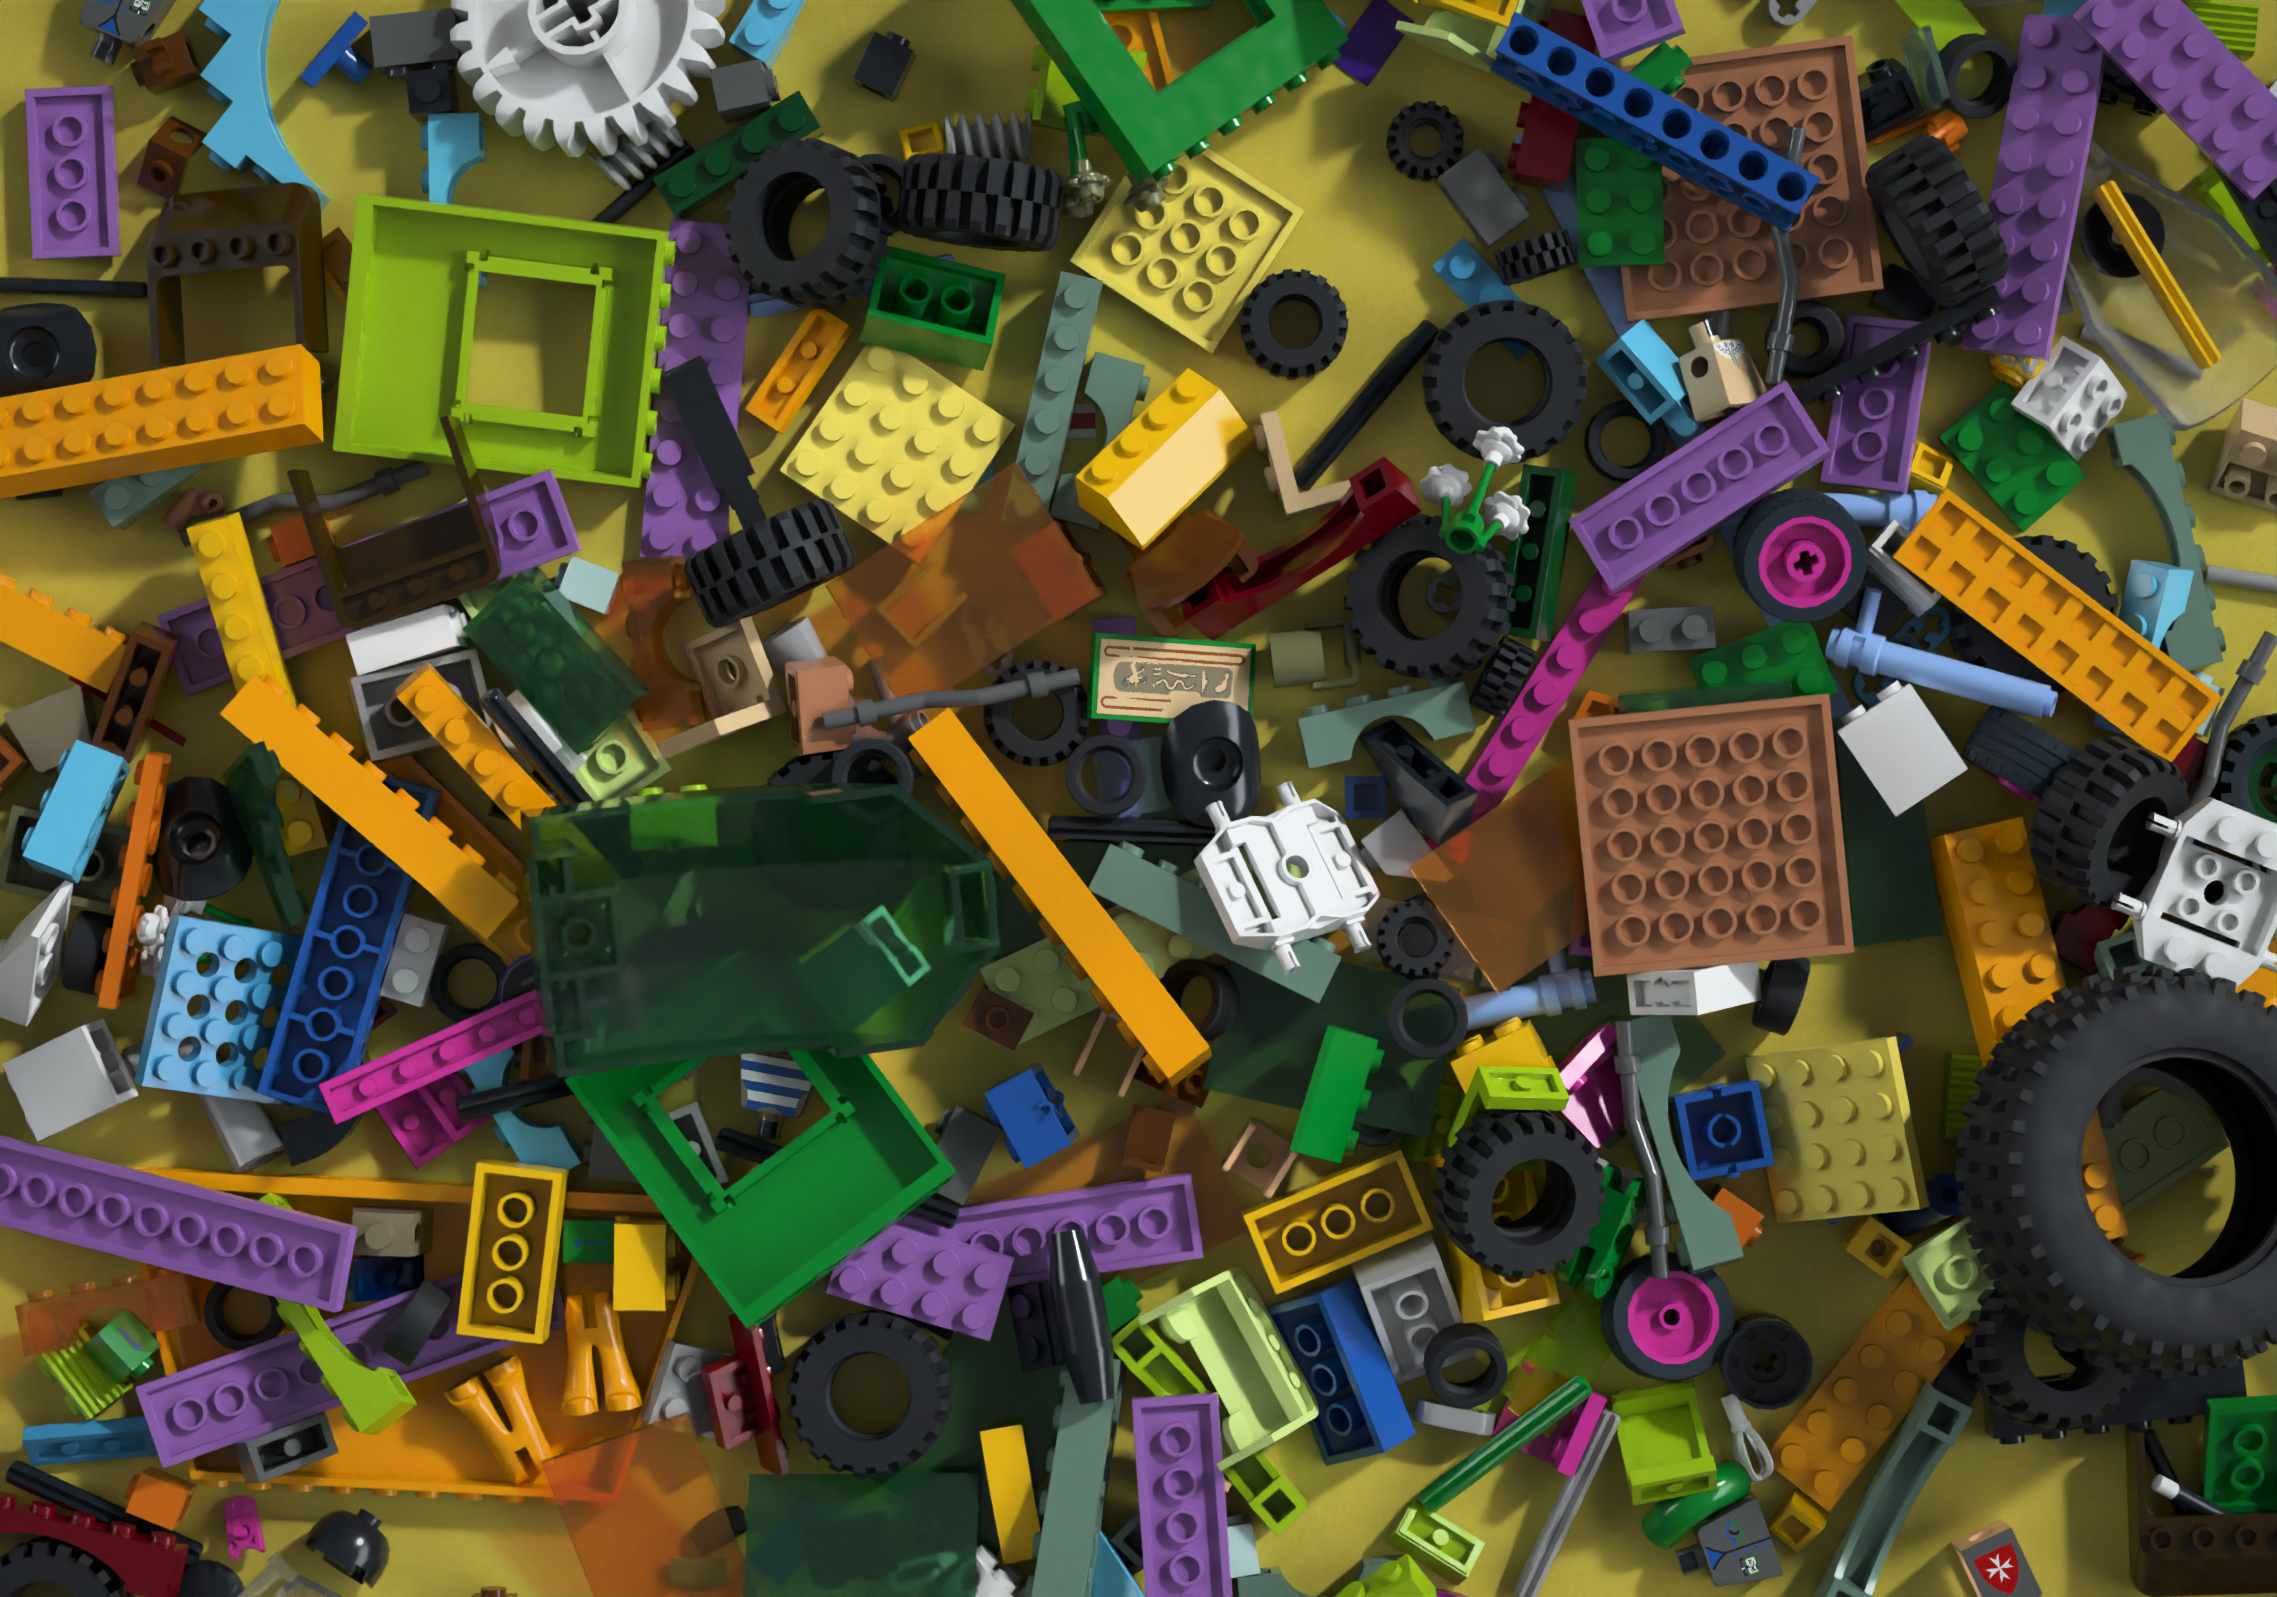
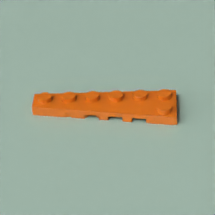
M160 752L146 753L145 759H140L136 766L134 784L139 785L137 801L130 803L126 817V826L131 827L129 843L122 845L118 859V868L123 869L120 886L116 885L114 887L110 901V910L115 911L112 928L108 927L106 929L102 943V952L107 953L105 969L98 971L94 986V993L99 995L98 1007L115 1010L132 1002L134 999L141 950L133 947L134 938L137 939L138 924L141 916L147 913L144 905H140L141 896L145 897L152 884L153 867L152 864L146 863L147 854L153 855L158 845L171 762L170 754Z

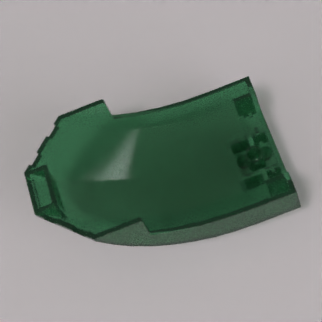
M812 783L729 787L650 794L520 810L524 895L533 976L548 1065L558 1078L645 1065L740 1054L825 1048L836 1058L922 1047L933 1035L934 1028L948 1010L951 1011L973 984L971 981L987 961L990 962L1000 949L992 861L896 784Z

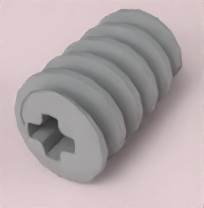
M994 112L990 125H986L982 113H977L973 126L969 125L965 114H960L957 125L952 126L948 114H945L946 151L949 154L974 155L978 157L982 155L985 158H996L999 154L1001 159L1006 161H1012L1013 155L1017 154L1019 161L1027 164L1032 153L1031 114L1027 113L1025 122L1021 124L1016 112H1011L1007 124H1003L999 112Z
M652 120L646 124L648 133L647 143L636 147L625 134L618 136V146L613 155L601 158L590 152L588 156L614 187L618 185L630 191L632 186L628 175L631 174L639 180H643L645 178L641 166L643 163L652 169L658 168L654 155L656 152L668 159L671 157V153L667 143L671 142L680 148L684 146L682 136L675 126L666 130Z

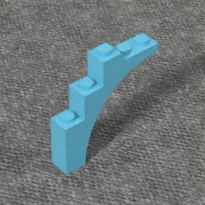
M204 0L198 8L208 16L204 25L223 40L229 34L231 36L200 76L210 83L206 91L225 106L231 100L233 101L202 141L212 150L207 157L226 172H229L234 167L243 174L254 161L256 164L251 170L270 185L276 179L281 183L297 182L309 185L317 192L322 211L331 199L305 175L289 152L275 121L268 91L267 50L272 22L281 0Z

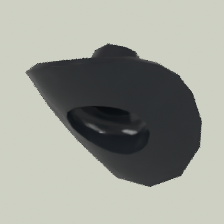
M37 303L18 305L0 310V398L85 383L92 380L95 373L97 348L92 327L77 308L65 304Z
M1210 700L1191 705L1172 719L1163 736L1160 758L1165 793L1174 810L1196 825L1214 827L1205 808L1211 803L1222 801L1231 822L1247 818L1257 806L1261 790L1259 741L1251 714L1234 702Z
M184 777L167 785L158 845L155 853L152 855L157 883L165 895L184 902L205 901L226 894L244 880L252 865L253 837L246 808L234 791L215 779Z

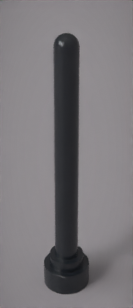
M0 277V294L143 299L148 296V287L145 282Z

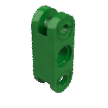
M1607 1164L1603 1168L1605 1180L1599 1183V1185L1606 1189V1200L1604 1205L1599 1204L1598 1211L1602 1214L1598 1227L1592 1226L1588 1233L1592 1238L1585 1247L1579 1245L1573 1252L1575 1257L1567 1264L1561 1262L1558 1270L1559 1280L1571 1287L1577 1286L1585 1277L1583 1284L1584 1292L1597 1299L1602 1298L1611 1288L1646 1206L1644 1178H1635L1626 1187L1625 1192L1619 1190L1622 1182L1621 1169L1613 1164Z

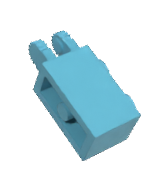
M1644 318L1595 360V363L1650 425L1662 417L1672 429H1675V433L1677 432L1683 437H1688L1698 429L1697 425L1700 427L1707 422H1696L1680 369L1679 358Z

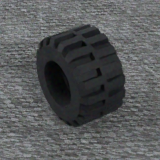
M1286 269L1282 273L1276 275L1273 273L1267 276L1261 284L1258 283L1253 288L1243 308L1241 336L1245 343V349L1248 355H1251L1255 360V364L1259 368L1266 369L1270 372V375L1277 378L1282 376L1287 377V380H1296L1300 377H1305L1306 379L1314 376L1319 371H1324L1337 358L1346 339L1348 330L1347 308L1345 302H1342L1339 296L1340 292L1335 286L1331 287L1327 283L1326 278L1321 275L1318 277L1312 275L1309 270L1301 269V272ZM1289 300L1302 301L1316 311L1320 324L1319 332L1315 340L1307 347L1288 349L1279 345L1273 339L1269 330V318L1273 310L1282 302Z
M1043 660L1023 661L1004 670L991 686L1025 679L1026 674L1043 671L1044 674H1050L1067 669L1056 663ZM1082 684L1050 691L1060 701L1063 715L1058 729L1050 736L1042 739L1028 738L1015 727L1012 720V708L1016 699L984 705V726H986L991 742L1004 756L1022 765L1043 767L1066 759L1082 743L1088 732L1090 719L1086 718L1088 696Z

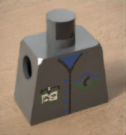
M84 0L80 14V23L98 33L89 56L113 66L122 44L136 48L152 39L176 0Z
M1749 1492L1746 1498L1717 1510L1695 1525L1693 1530L1698 1543L1675 1551L1683 1575L1707 1568L1710 1579L1715 1586L1784 1575L1758 1498L1753 1492Z

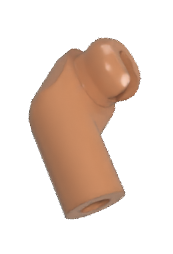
M214 488L188 489L183 492L162 521L179 533L192 516H206L218 513L224 503L222 494Z

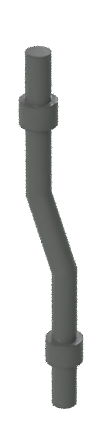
M1789 127L1784 158L1804 169L1805 164L1801 163L1806 129ZM1771 225L1772 239L1782 279V290L1774 332H1769L1766 349L1770 351L1764 383L1777 386L1782 383L1787 354H1791L1795 336L1791 335L1800 280L1789 231L1785 233Z
M414 461L394 470L392 467L377 471L374 473V478L331 495L316 494L322 511H337L380 493L386 496L399 491L400 485L428 475L430 470L426 462ZM273 494L230 512L224 509L218 513L209 515V520L240 512L244 525L276 511H300L294 494ZM187 530L180 531V538L184 546H191Z
M2264 631L2249 659H2243L2235 673L2239 677L2213 720L2203 772L2189 796V806L2185 808V811L2209 797L2219 780L2229 727L2253 685L2258 686L2266 673V670L2263 668L2277 645V636L2267 631Z
M1077 668L1050 674H1044L1043 671L1026 674L1025 679L981 689L924 691L873 702L872 699L854 702V707L822 713V721L825 730L857 723L859 727L877 724V719L921 709L977 707L1029 696L1030 699L1048 696V691L1080 685V676Z
M1632 1020L1615 1021L1618 1055L1614 1056L1615 1073L1620 1074L1624 1125L1644 1177L1648 1226L1644 1227L1645 1244L1650 1245L1653 1278L1664 1279L1670 1277L1667 1244L1671 1243L1670 1225L1665 1224L1661 1173L1641 1121L1637 1072L1641 1071L1640 1054L1635 1053Z

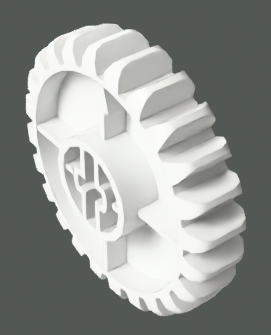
M452 0L451 9L462 22L456 24L450 30V41L462 54L457 62V69L466 83L474 88L472 92L474 100L485 113L495 115L497 123L507 134L514 137L525 134L531 145L540 151L549 150L557 142L568 157H580L586 150L588 140H591L602 156H608L615 153L619 135L626 134L629 140L636 147L647 143L648 133L646 124L650 121H655L661 128L669 130L676 124L675 115L670 108L675 101L685 106H694L699 100L700 96L690 81L692 77L709 78L711 77L710 69L716 68V65L704 49L717 48L724 42L725 32L715 18L725 11L726 3L725 0Z

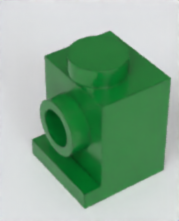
M1664 41L1628 73L1672 96L1685 84L1686 81L1682 77L1693 62L1678 45L1671 49Z

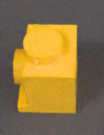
M1861 1215L1840 1244L1842 1249L1886 1280H1888L1891 1274L1897 1276L1902 1272L1905 1267L1901 1262V1258L1906 1255L1912 1246L1870 1215ZM1874 1240H1882L1884 1243L1883 1251L1877 1255L1870 1252L1871 1243Z

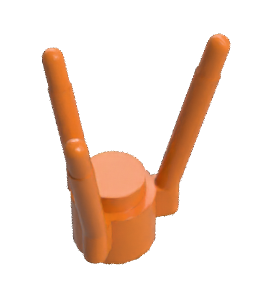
M1946 108L1941 113L1933 109L1923 117L1895 127L1867 142L1866 148L1927 126L1923 129V135L1934 136L1940 139L1943 145L1947 146L1953 153L1960 148L1958 141L1968 135V129L1962 117L1951 109Z

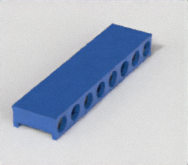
M1514 12L1510 25L1495 50L1497 57L1490 72L1785 233L1789 231L1804 203H1807L1821 179L1517 12Z
M387 775L382 783L394 793L402 788L419 802L420 805L415 811L429 822L433 816H436L443 791ZM341 816L257 1090L258 1094L330 1115L332 1114L319 1088V1084L361 1066L382 997L380 995L403 915L407 913L416 883L413 877Z

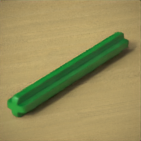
M1582 1375L1574 1376L1421 1491L1419 1500L1430 1513L1438 1511L1589 1398L1592 1394V1387Z

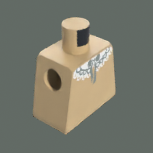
M1712 319L1697 323L1688 329L1696 349L1682 355L1679 358V365L1696 422L1726 419L1768 392L1741 339L1720 340Z

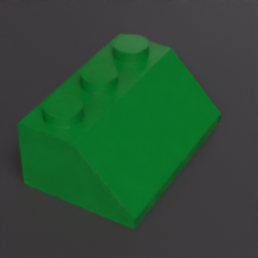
M888 246L890 250L887 258H881L877 265L880 272L871 284L859 341L983 371L993 345L1006 274Z
M1333 1024L1327 1026L1289 1150L1337 1163L1342 1162L1344 1154L1352 1157L1359 1136V1132L1352 1130L1356 1114L1365 1116L1372 1091L1364 1089L1369 1072L1378 1074L1385 1050L1377 1048L1380 1039Z

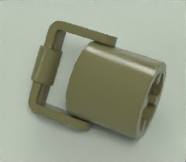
M1341 618L1304 623L1305 630L1269 634L1274 688L1311 684L1312 691H1324L1354 687L1358 682V666L1362 665L1361 649L1358 645L1359 638H1354V634L1351 633L1347 623L1349 619ZM1344 628L1345 639L1342 641L1345 666L1349 668L1350 678L1325 681L1320 630Z

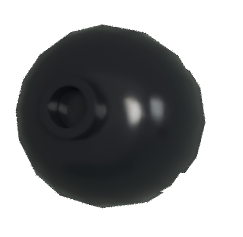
M362 1508L357 1515L345 1510L332 1511L313 1526L302 1542L310 1551L314 1552L317 1549L322 1552L325 1562L360 1584L365 1582L370 1589H373L383 1574L390 1552L387 1538L378 1529L382 1521Z

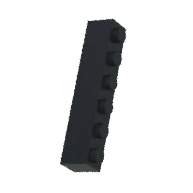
M2237 1355L2238 1365L2230 1368L2212 1369L2206 1364L2207 1375L2188 1376L2187 1372H2179L2174 1367L2173 1378H2155L2154 1373L2148 1372L2146 1367L2142 1366L2139 1376H2128L2134 1380V1383L2128 1393L2117 1394L2121 1399V1403L2113 1411L2103 1412L2102 1419L2092 1424H2081L2077 1428L2045 1429L2033 1428L2032 1425H2020L2010 1421V1414H1999L1990 1406V1402L1993 1399L1992 1396H1982L1986 1433L1993 1439H1999L2000 1444L2008 1445L2025 1442L2026 1435L2041 1434L2042 1439L2049 1440L2067 1437L2068 1430L2083 1429L2084 1434H2102L2110 1431V1425L2126 1424V1429H2144L2152 1427V1420L2168 1419V1424L2194 1422V1415L2205 1414L2206 1399L2247 1397L2243 1359ZM2074 1372L2036 1377L2047 1386L2058 1387L2064 1384Z

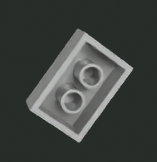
M476 648L364 674L348 680L347 685L366 760L368 759L375 764L443 747L397 698L395 689L426 661L435 668L494 733L497 732L494 721L484 711L480 703V698L483 694L487 693Z

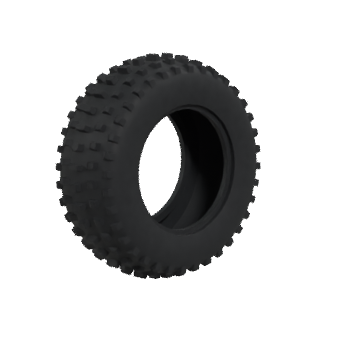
M2164 965L2147 966L2146 976H2141L2139 971H2132L2131 966L2113 970L2114 981L2108 977L2100 978L2098 974H2094L2081 979L2083 989L2076 985L2071 988L2058 989L2051 993L2054 1002L2045 1000L2037 1007L2029 1010L2025 1014L2028 1021L2020 1019L2012 1027L2013 1031L2006 1033L2001 1040L2004 1043H1997L1990 1052L1995 1059H1989L1982 1071L1978 1072L1974 1083L1980 1086L1981 1089L1979 1092L1972 1093L1969 1096L1968 1102L1965 1103L1962 1114L1970 1117L1967 1126L1960 1127L1959 1136L1957 1137L1956 1148L1964 1149V1158L1956 1159L1955 1171L1956 1182L1964 1183L1965 1191L1958 1192L1959 1203H1965L1959 1205L1961 1216H1970L1971 1221L1964 1224L1967 1235H1972L1968 1239L1972 1249H1982L1981 1252L1976 1254L1981 1265L1989 1264L1983 1270L1986 1277L1990 1281L1995 1280L1993 1285L1999 1293L2006 1290L2008 1292L2002 1300L2009 1308H2014L2022 1317L2029 1314L2030 1317L2026 1324L2034 1331L2043 1332L2047 1336L2054 1333L2056 1337L2053 1344L2058 1346L2059 1349L2064 1352L2083 1349V1359L2097 1367H2106L2108 1360L2115 1361V1368L2121 1370V1374L2128 1376H2139L2142 1366H2145L2148 1372L2154 1373L2155 1378H2173L2174 1367L2179 1372H2187L2188 1376L2207 1375L2206 1364L2212 1369L2230 1368L2238 1365L2237 1355L2246 1360L2267 1351L2269 1348L2266 1341L2273 1345L2277 1344V1007L2272 1004L2265 1008L2263 1005L2266 997L2258 992H2249L2243 989L2236 993V982L2229 979L2217 977L2213 978L2211 983L2205 982V973L2199 972L2198 969H2182L2179 971L2178 977H2173V970L2164 968ZM2138 1067L2167 1073L2195 1090L2210 1105L2219 1118L2230 1142L2234 1159V1198L2230 1214L2222 1232L2212 1247L2199 1260L2183 1271L2169 1277L2139 1266L2110 1242L2091 1212L2083 1186L2081 1156L2083 1141L2091 1116L2106 1092L2118 1080Z

